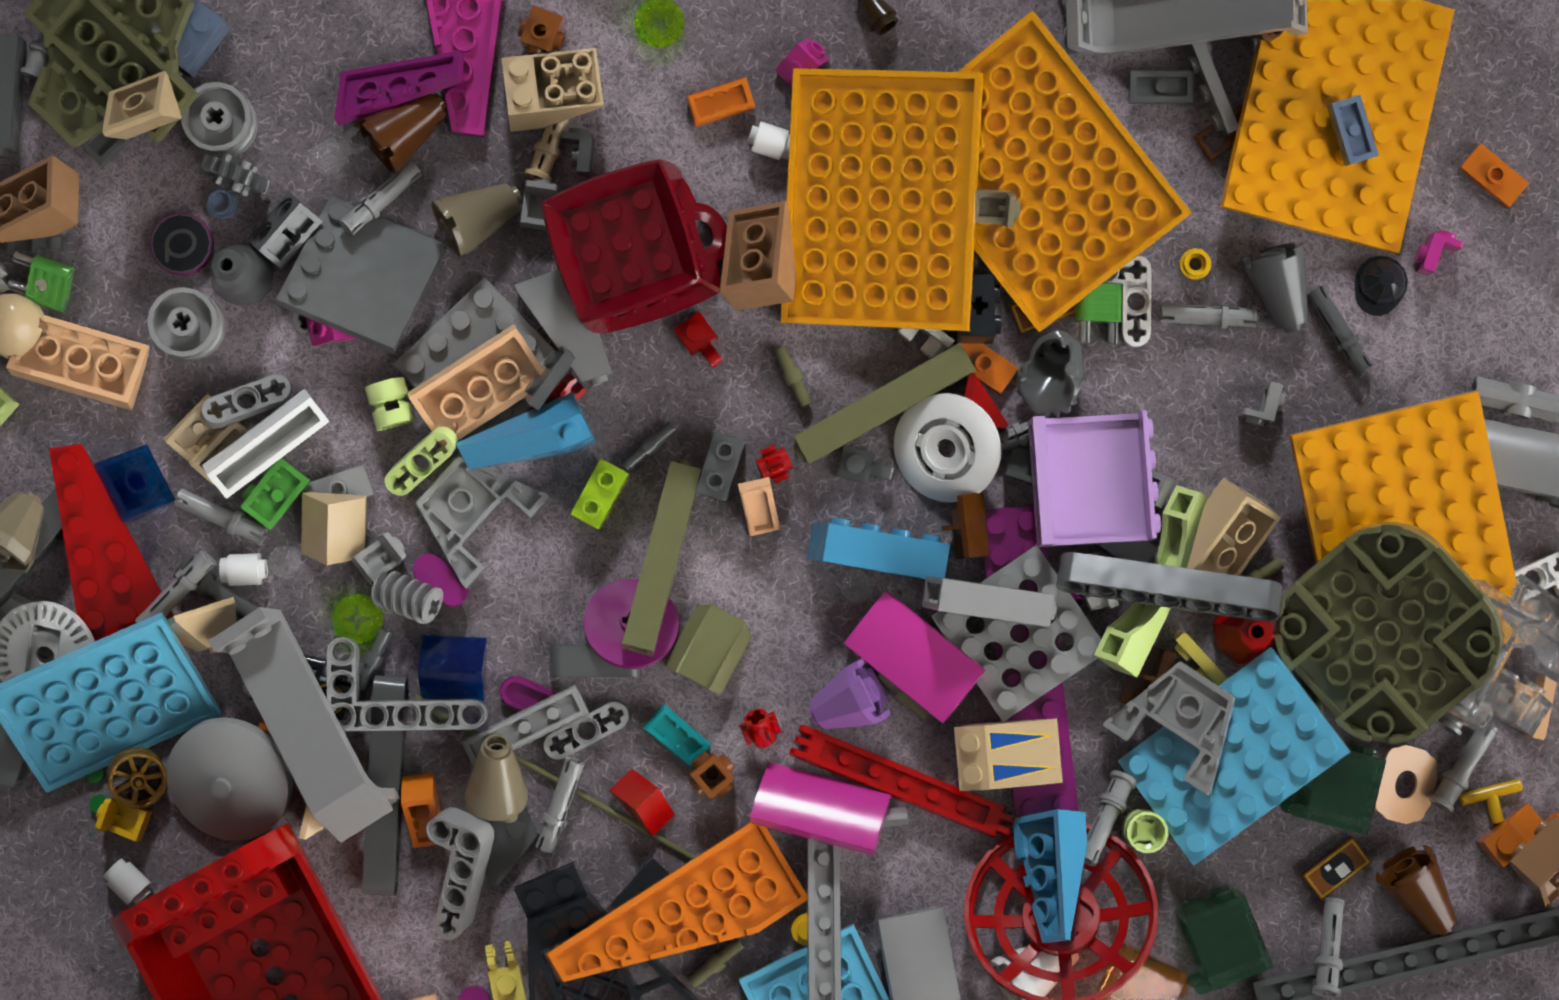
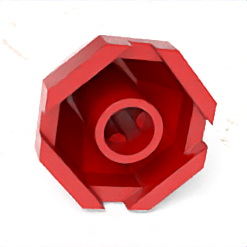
M1217 615L1212 622L1216 649L1237 664L1250 663L1270 647L1274 649L1276 646V620L1265 622ZM1252 628H1253V631L1255 632V633H1254V636H1252V634H1251V629H1252Z

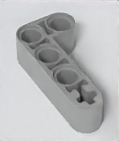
M455 807L444 809L432 818L426 826L427 836L433 843L451 850L434 921V928L438 936L448 941L457 938L474 921L494 841V829L489 822Z

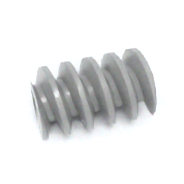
M393 571L390 574L382 572L374 580L371 589V601L375 606L415 620V622L425 624L430 623L439 612L443 601V591L438 587L433 588L431 584H422L421 580H412L408 575L402 576L398 571Z

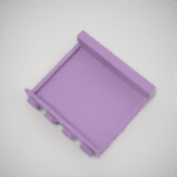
M1147 410L1137 414L1064 418L1035 416L1028 420L1037 547L1141 542L1157 538V533L1161 531L1160 515L1155 514L1154 501L1158 500L1157 482L1152 481V469L1156 467V456L1154 450H1150L1149 438L1153 437V421L1148 419Z

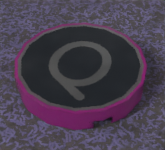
M177 212L167 215L157 222L151 232L149 246L152 257L159 267L171 274L187 276L195 274L207 266L212 250L214 251L215 243L212 231L203 220L190 213Z

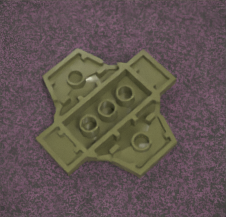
M33 0L22 14L44 34V47L48 48L49 61L46 67L41 68L28 105L71 147H79L102 132L110 91L166 71L181 116H183L200 95L181 77L183 74L178 70L179 60L177 47L195 3L192 0ZM178 120L145 133L154 142H161Z

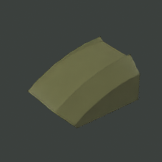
M713 604L696 606L670 653L665 666L708 690L721 695L752 637L751 632L745 621Z

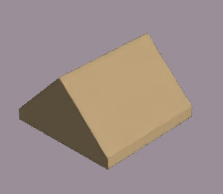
M166 71L109 92L102 129L105 137L127 140L182 119Z
M303 491L301 554L328 566L351 561L355 555L366 548L367 496Z

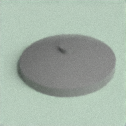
M226 717L213 718L196 724L177 741L171 751L167 764L168 787L179 811L196 828L219 839L242 841L264 834L284 815L291 800L293 790L292 775L275 741L257 726L243 720Z

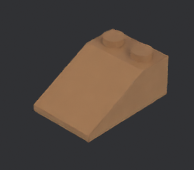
M52 155L1 181L0 243L51 237L77 225L79 173Z
M781 201L729 211L720 293L736 311L793 302L796 268L788 203Z
M1557 816L1550 822L1544 820L1534 831L1536 836L1528 844L1523 842L1516 847L1511 854L1513 859L1510 861L1512 869L1544 909H1548L1559 898V818Z

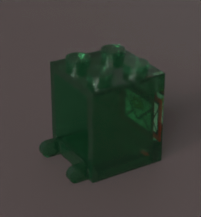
M1352 744L1349 754L1299 789L1296 802L1286 799L1280 803V809L1306 820L1368 835L1387 760L1378 758L1377 750Z
M1228 885L1212 890L1210 892L1212 896L1200 901L1199 897L1186 900L1181 903L1182 908L1175 911L1199 969L1198 972L1187 977V983L1198 994H1205L1212 990L1216 991L1274 968L1245 894L1235 888L1229 889Z

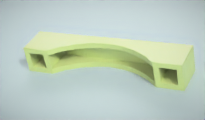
M1176 485L1162 514L1160 545L1154 564L1187 568L1204 503L1208 499L1201 492ZM1133 603L1119 619L1107 626L1094 656L1112 669L1137 678L1171 608Z

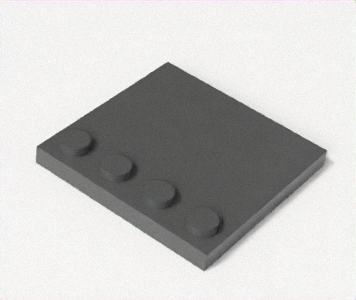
M330 196L319 217L323 222L307 239L276 298V305L394 354L446 251V244L380 216L376 220L366 223L354 236H350L342 229L339 220L350 213L356 206Z

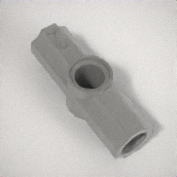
M1474 377L1470 392L1479 391L1482 407L1500 410L1502 414L1507 416L1514 414L1516 418H1535L1559 424V395L1539 391L1537 387L1524 383H1504L1493 379Z

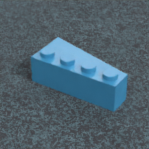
M832 518L831 523L813 522L807 560L830 562L837 565L859 567L866 570L925 580L926 575L945 578L950 544L940 543V536L922 534L921 539L910 537L911 531L892 528V533L888 534L880 532L881 526L862 523L861 529L850 527V520Z

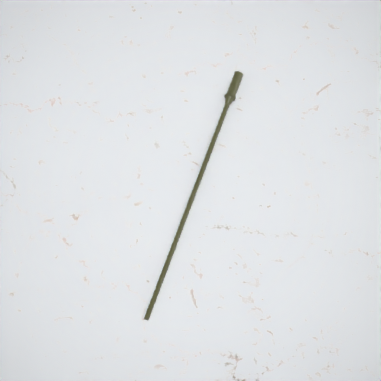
M417 695L414 700H427V699L421 697L420 695ZM436 706L432 710V717L441 723H446L449 718V712ZM473 729L462 730L469 735L477 733V731ZM515 754L518 763L557 784L558 777ZM576 788V796L687 859L692 860L697 857L658 834L651 837L639 823Z

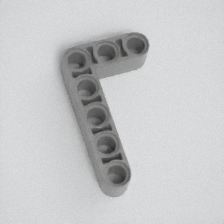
M349 637L334 639L328 645L327 700L335 714L338 708L346 707L352 715L349 724H340L343 731L472 730L479 728L487 720V707L483 702L475 699L360 701L358 644ZM341 642L348 644L351 648V656L346 661L338 659L335 654V648ZM339 675H346L351 680V688L346 693L338 691L335 686V681ZM473 705L480 709L481 719L479 722L470 723L465 719L464 710L467 706ZM375 706L382 709L384 720L381 724H373L369 721L367 714L371 707ZM405 706L412 707L416 711L417 717L412 724H406L400 719V711ZM443 706L448 710L449 718L446 723L440 724L434 721L432 718L434 707Z

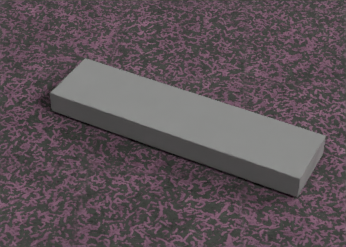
M575 684L461 740V743L474 766L481 745L490 735L500 734L506 736L513 749L516 750L590 712Z

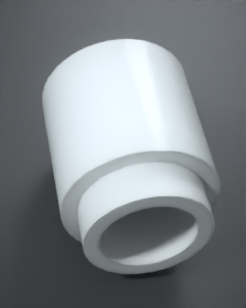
M760 121L759 127L752 126L747 141L748 144L752 145V152L776 160H780V158L789 159V130Z
M260 553L229 554L227 558L220 559L221 583H228L229 586L261 585L262 579L268 576L267 560L262 559Z
M122 858L103 876L108 881L106 885L128 906L133 902L137 904L145 900L151 893L148 889L151 882L131 862L126 863Z

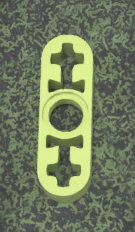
M447 427L435 428L390 469L385 477L387 489L398 496L406 495L452 455L458 442L455 432ZM444 439L447 444L441 446L435 453L432 448L438 441ZM415 455L424 456L429 462V467L421 468L417 466L413 457ZM408 470L410 475L405 482H397L396 478L401 477Z

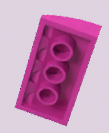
M888 591L882 594L844 642L847 647L941 723L950 718L986 671Z
M769 762L759 786L750 819L753 824L874 856L891 794Z

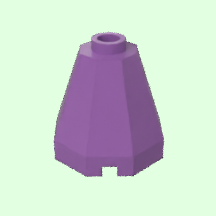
M861 658L846 666L810 700L809 715L815 725L819 724L823 729L874 725L891 715L890 708L884 710L883 704L888 702L886 691L881 681L877 678L876 671L872 667L866 669L863 666L867 663L864 659Z

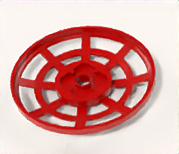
M1086 824L1087 834L1092 826L1090 824ZM1014 832L1009 837L999 840L987 851L976 866L968 883L964 903V920L968 941L984 971L998 985L1024 1000H1100L1126 985L1147 960L1154 945L1158 927V901L1155 887L1147 868L1137 854L1122 840L1110 833L1105 844L1110 850L1099 864L1097 863L1096 866H1090L1085 863L1083 865V869L1092 872V874L1083 885L1080 884L1070 940L1042 943L1032 910L1034 903L1031 888L1025 886L1023 879L1027 875L1024 864L1014 871L1000 858L1007 851L1015 847ZM1120 858L1125 860L1137 875L1145 892V902L1127 905L1121 886L1109 873ZM992 868L1005 880L997 895L994 915H975L978 890L985 875ZM1102 881L1113 893L1118 907L1099 909L1092 893ZM1013 888L1026 898L1022 915H1004L1006 901ZM1148 915V929L1145 942L1139 956L1132 963L1118 954L1127 936L1129 918ZM1119 920L1117 935L1112 946L1109 948L1096 938L1100 922ZM976 928L995 929L1002 949L1012 961L1000 974L993 968L983 953L977 938ZM1024 928L1031 943L1020 955L1009 942L1005 929ZM1088 948L1100 957L1092 965L1078 971H1073L1071 955ZM1043 951L1059 957L1060 972L1043 970L1030 963ZM1108 964L1124 973L1116 982L1103 990L1087 996H1075L1074 981L1092 976L1104 969ZM1024 970L1026 973L1043 980L1061 982L1063 999L1034 995L1016 987L1010 982Z

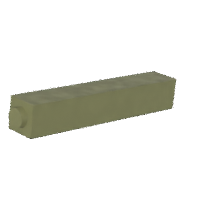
M958 343L795 435L794 439L797 443L792 445L801 462L807 460L811 465L900 415L929 396L937 394L976 372V369L961 343Z
M678 460V463L670 461L622 641V649L652 657L654 655L694 504L697 485L701 476V469L696 468V464L691 461Z

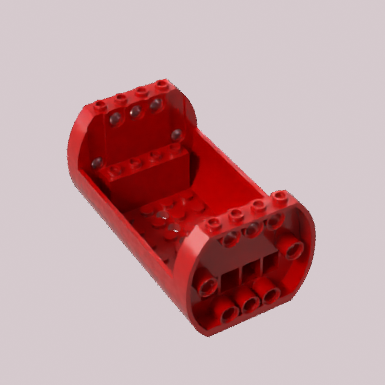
M289 823L251 841L107 920L122 950L127 948L154 1000H283V997L288 994L296 996L298 1000H384ZM257 938H263L268 942L269 951L264 956L257 955L253 951L252 944ZM277 966L283 970L284 979L281 983L275 984L268 979L267 972L270 967Z

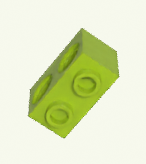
M600 458L570 515L601 530L630 474Z

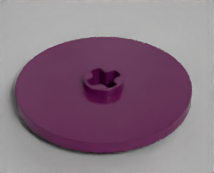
M621 579L600 588L589 600L583 619L585 638L594 653L605 662L625 669L648 667L664 658L672 649L679 628L676 608L672 600L668 598L653 657L622 649L626 623L630 615L639 579Z

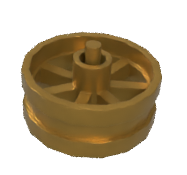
M135 747L128 748L115 756L110 762L107 780L109 790L117 802L125 807L138 809L146 808L156 803L164 794L167 785V774L158 755L149 749ZM134 757L146 758L141 767L135 766ZM128 760L130 765L128 772L117 769L122 762ZM152 760L160 769L157 772L145 773ZM113 775L128 779L117 787L113 785ZM161 778L159 786L155 790L146 782V780ZM130 786L133 788L132 799L119 794ZM143 788L150 793L143 798H137L138 790Z

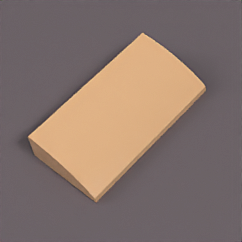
M44 315V320L40 318L38 326L42 328L41 336L35 345L22 356L11 355L6 366L11 376L132 410L146 367L150 346Z
M513 324L407 393L408 398L431 431L438 427H447L453 430L458 440H460L525 398L528 394L525 392L528 383L534 376L539 378L544 369L515 324ZM444 439L442 441H438L441 446L447 444V442Z

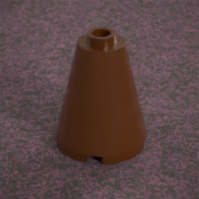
M428 94L362 118L357 122V128L363 139L369 135L368 140L371 144L369 148L390 172L393 171L396 174L407 164L445 119L446 114L444 110L447 109V105L439 94Z
M1422 845L1425 850L1419 851L1414 846L1406 848L1383 864L1385 871L1382 875L1379 872L1376 873V882L1428 934L1444 936L1453 930L1456 915L1436 855L1432 848L1427 845Z

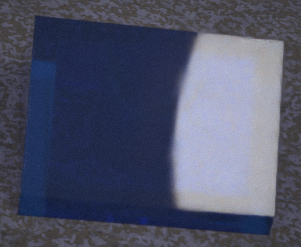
M147 444L94 464L122 522L134 523L176 500Z
M423 635L418 665L421 697L425 699H475L485 701L487 637Z

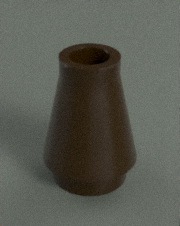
M857 0L870 30L875 31L878 35L889 32L898 23L897 12L884 0Z

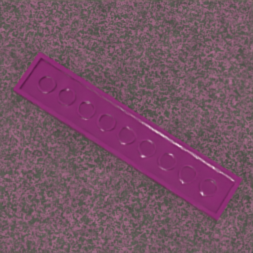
M1034 504L985 510L990 556H983L985 579L1037 545ZM1039 547L1048 561L1046 547ZM1024 580L1019 585L1021 590L1038 591L1037 584L1033 580ZM1016 624L1012 627L1010 635L1014 641L1021 643L1028 639L1029 629L1023 624ZM1056 636V638H1055V645H1056V647L1059 649V647H1058V639H1057V636ZM993 642L995 660L1002 656L1003 648L999 643ZM1040 650L1033 651L1028 658L1029 664L1035 669L1043 668L1047 664L1046 654ZM1009 668L1003 672L1002 680L1007 686L1014 687L1021 681V675L1018 670ZM1063 682L1005 720L1020 721L1057 718L1063 782L1011 788L1015 818L1056 809L1079 811Z

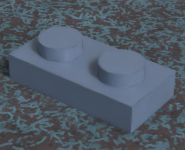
M1361 95L1327 105L1345 166L1379 156Z

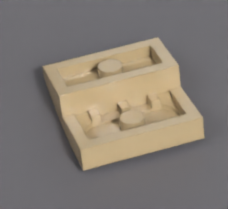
M207 393L172 429L164 440L185 458L190 466L211 484L215 485L207 476L202 465L248 430L240 422L218 429L208 427L202 420V405L205 400L212 397ZM216 406L212 407L209 415L221 418L223 410H218Z

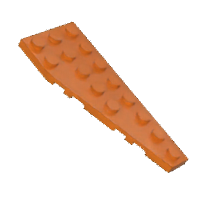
M749 822L544 955L562 983L758 933L807 901V894L768 829Z

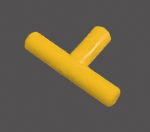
M1514 779L1461 793L1458 799L1462 806L1486 800L1491 822L1493 824H1500L1504 822V817L1498 797L1522 791L1523 786L1519 779Z

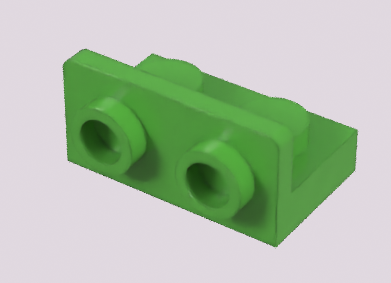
M284 457L262 472L264 477L256 486L254 483H251L241 496L245 501L240 507L269 530L274 528L311 481L288 463V460Z

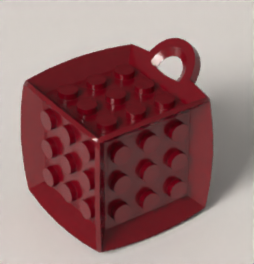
M657 159L621 168L563 190L547 198L541 204L553 257L568 298L580 323L594 333L604 334L648 323L701 303L720 292V276L716 262L724 257L727 225L715 209L703 203H696L681 171L671 162ZM695 220L705 222L713 232V242L706 249L701 242Z

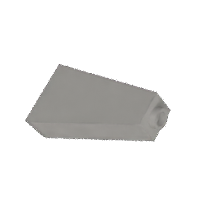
M558 270L515 284L516 291L556 347L559 349L562 345L573 353L575 360L570 366L583 384L590 383L591 387L608 382L607 376L614 373L599 333L586 329L580 323Z
M926 575L922 607L1046 627H1050V622L1054 620L1057 605L1052 594Z

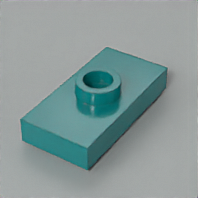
M665 703L643 725L645 731L690 769L692 768L691 762L700 754L706 752L711 746V742Z

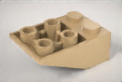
M596 48L501 58L510 132L542 129L604 107Z

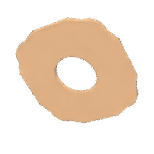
M1404 744L1388 749L1384 758L1379 763L1375 781L1380 783L1374 806L1375 810L1387 820L1404 824L1420 821L1432 803L1427 797L1429 794H1434L1438 779L1436 760L1426 750ZM1410 771L1415 777L1414 790L1408 797L1400 798L1395 790L1396 780L1402 772Z

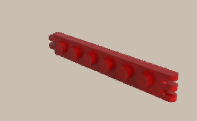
M800 725L798 732L809 738L807 740L796 736L793 743L805 749L801 751L791 748L790 756L870 789L891 794L892 798L988 837L995 838L997 834L1005 837L1010 836L1011 829L1000 825L1001 822L1008 825L1014 824V817L1005 814L1006 808L968 791H960L958 787L808 726Z

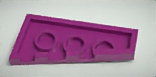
M460 51L342 71L334 118L337 124L341 126L462 82L464 58Z

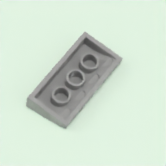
M1484 419L1498 487L1559 499V434Z
M932 906L876 920L891 1000H961L943 907Z

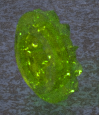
M648 0L640 6L635 15L634 24L637 35L644 44L655 49L669 48L680 39L685 29L682 10L671 0ZM656 11L662 20H670L669 23L665 24V35H662L658 28L652 29L651 27L655 23L654 12Z
M352 594L344 597L334 607L332 622L335 633L340 637H349L355 640L357 644H364L373 640L383 625L381 608L375 606L371 601V597L364 594ZM356 605L360 615L370 617V620L360 623L358 633L354 623L344 621V618L354 615Z

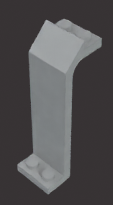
M1063 0L1067 26L1064 29V39L1067 48L1070 50V55H1118L1277 31H1286L1295 36L1308 34L1307 0Z
M259 607L209 640L214 652L228 653L231 656L311 814L340 843L393 811L391 805L400 799L396 789L380 788L366 775L281 610Z

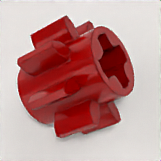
M772 444L759 450L762 457L756 459L755 462L762 478H772L774 484L789 478L787 471L793 469V465L784 447L776 450L775 445Z
M763 709L750 711L745 716V723L739 725L746 744L751 745L754 743L758 748L771 746L776 740V734L781 733L775 713L770 712L767 714Z

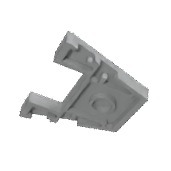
M458 456L418 499L416 504L461 584L467 589L486 567L463 548L465 541L505 498H508L531 519L550 497L544 492L528 487L486 467L469 470L463 457Z
M1179 661L1149 685L1145 691L1128 702L1115 715L1108 718L1103 723V726L1125 741H1129L1145 715L1150 716L1200 750L1183 780L1204 794L1210 795L1236 697Z

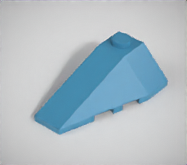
M572 392L542 405L539 410H530L459 441L456 445L470 470L568 455L597 441Z
M1056 809L1014 818L1015 852L1017 859L1023 861L1027 874L1023 877L1025 886L1031 888L1034 903L1032 910L1042 943L1070 940L1087 848L1085 812Z

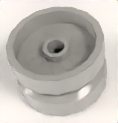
M222 82L205 83L195 88L194 90L200 95L183 114L181 119L182 128L188 139L205 153L221 158L223 153L235 157L245 152L255 141L259 128L258 114L252 103L236 88ZM219 118H222L223 121L220 124H217Z
M186 287L169 289L158 296L150 307L147 320L149 335L157 347L169 355L191 361L205 358L215 352L224 340L226 330L225 316L218 303L206 294ZM191 319V321L187 323L188 329H185V322Z

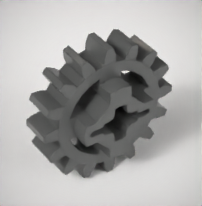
M223 153L221 159L205 155L199 168L214 176L212 183L247 197L249 191L265 195L270 183L269 179L256 174L258 167L227 153Z

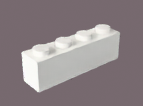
M303 389L202 466L207 476L227 499L326 425L329 420L308 392Z

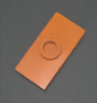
M746 77L686 96L696 127L756 109Z
M1481 143L1477 145L1458 168L1506 209L1513 204L1529 184L1528 181Z
M983 343L961 344L976 369L974 373L979 381L1001 395L1019 368Z

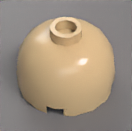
M0 295V355L6 359L10 358L9 356L13 354L17 356L24 355L35 345L41 336L42 328L38 326L40 318L44 320V313L39 305L22 295Z

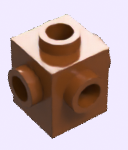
M533 5L529 18H523L518 30V36L521 37L520 42L526 48L525 53L533 55L552 53L555 50L560 51L566 37V33L562 32L565 26L563 16Z
M715 751L709 755L703 752L691 762L694 768L690 770V775L693 779L689 783L700 796L706 793L710 800L715 795L720 798L734 786L731 782L735 780V776L731 771L735 769V766L724 753L718 756ZM713 767L717 769L718 775L716 778L710 779L706 776L708 768Z

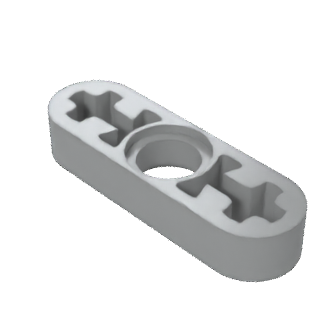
M275 374L210 397L202 405V420L208 427L218 429L282 406L290 398V383L284 376ZM272 385H276L278 389L283 388L281 396L269 393ZM259 389H261L262 395L267 394L264 397V403H261ZM248 394L254 397L256 403L253 407L244 409L237 404V399L241 395ZM229 400L232 401L234 414H231V408H228L227 401ZM216 406L218 410H223L221 418L209 415L212 407Z
M609 702L550 733L544 741V750L552 759H564L623 728L629 721V710L622 702ZM610 707H614L616 711L621 709L624 713L620 717L621 723L616 724L615 721L606 723L604 726L608 731L602 733L601 725L594 715L600 713V718L603 719L610 714ZM590 721L595 725L596 734L593 738L583 739L579 736L578 726L581 722ZM572 728L573 737L580 745L574 747L572 741L563 747L564 753L560 754L558 750L552 751L550 746L554 743L553 737L557 736L559 740H563L570 736L566 730Z

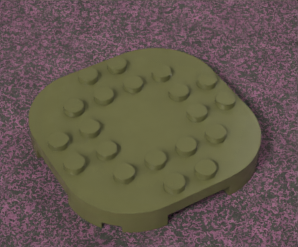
M1399 522L1371 524L1349 535L1286 591L1281 599L1280 617L1275 623V643L1284 664L1290 672L1294 669L1336 717L1334 721L1346 732L1368 742L1371 740L1389 742V744L1405 742L1421 735L1474 690H1478L1494 670L1500 657L1503 642L1502 625L1498 612L1484 591L1435 538L1417 527Z

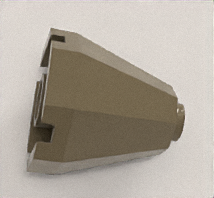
M28 491L13 493L0 503V561L7 563L3 569L11 573L27 574L32 566L43 520L44 507L40 504L41 499Z

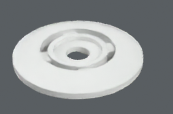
M938 393L929 396L905 411L896 427L894 454L902 475L919 493L936 501L958 502L957 495L979 494L994 479L1001 461V441L994 422L982 407L974 401L957 394ZM960 425H962L971 435L974 442L975 450H972L971 441L966 432L960 428ZM948 439L954 443L956 451L952 457H944L940 454L938 444L941 440ZM918 447H921L922 457L918 451ZM926 464L933 470V473L928 470Z
M33 601L20 605L10 611L0 622V679L4 682L45 664L38 657V650L42 646L50 648L54 653V659H57L95 642V639L85 622L63 605L49 601ZM36 625L43 626V627L50 628V629H41V630H38V628L36 627Z

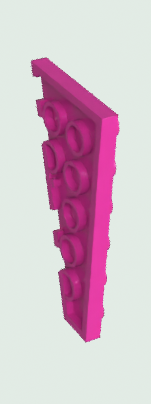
M426 0L437 55L460 51L464 58L462 82L444 89L453 134L485 138L503 0Z

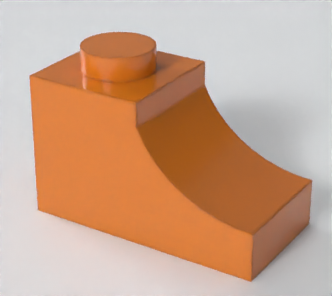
M434 773L403 776L401 806L413 848L434 846L436 844L428 838L426 833L427 823L441 812L439 791Z
M1525 803L1508 816L1504 822L1498 824L1476 842L1496 867H1505L1513 859L1511 854L1516 847L1523 842L1528 844L1536 836L1534 831L1543 821L1530 804Z

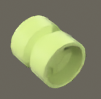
M404 377L387 379L364 388L369 405L375 407L372 417L376 431L388 430L416 421L412 403L407 402L405 399L408 396V388ZM397 402L398 408L389 411L385 410V405Z
M1145 808L1129 812L1121 826L1125 841L1134 849L1143 853H1154L1160 850L1168 838V826L1165 820L1157 813Z

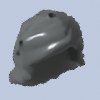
M1060 329L1039 337L1034 344L1029 360L1024 362V366L1020 368L1016 381L1017 393L1023 398L1029 412L1034 417L1045 416V418H1049L1053 415L1059 418L1061 412L1068 413L1071 411V406L1077 404L1076 397L1079 393L1081 381L1084 380L1085 371L1081 344Z

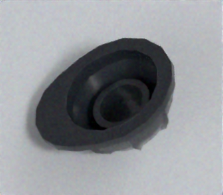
M1386 256L1369 258L1360 265L1355 275V296L1360 308L1373 316H1382L1391 312L1399 304L1407 291L1408 278L1405 269L1398 261Z

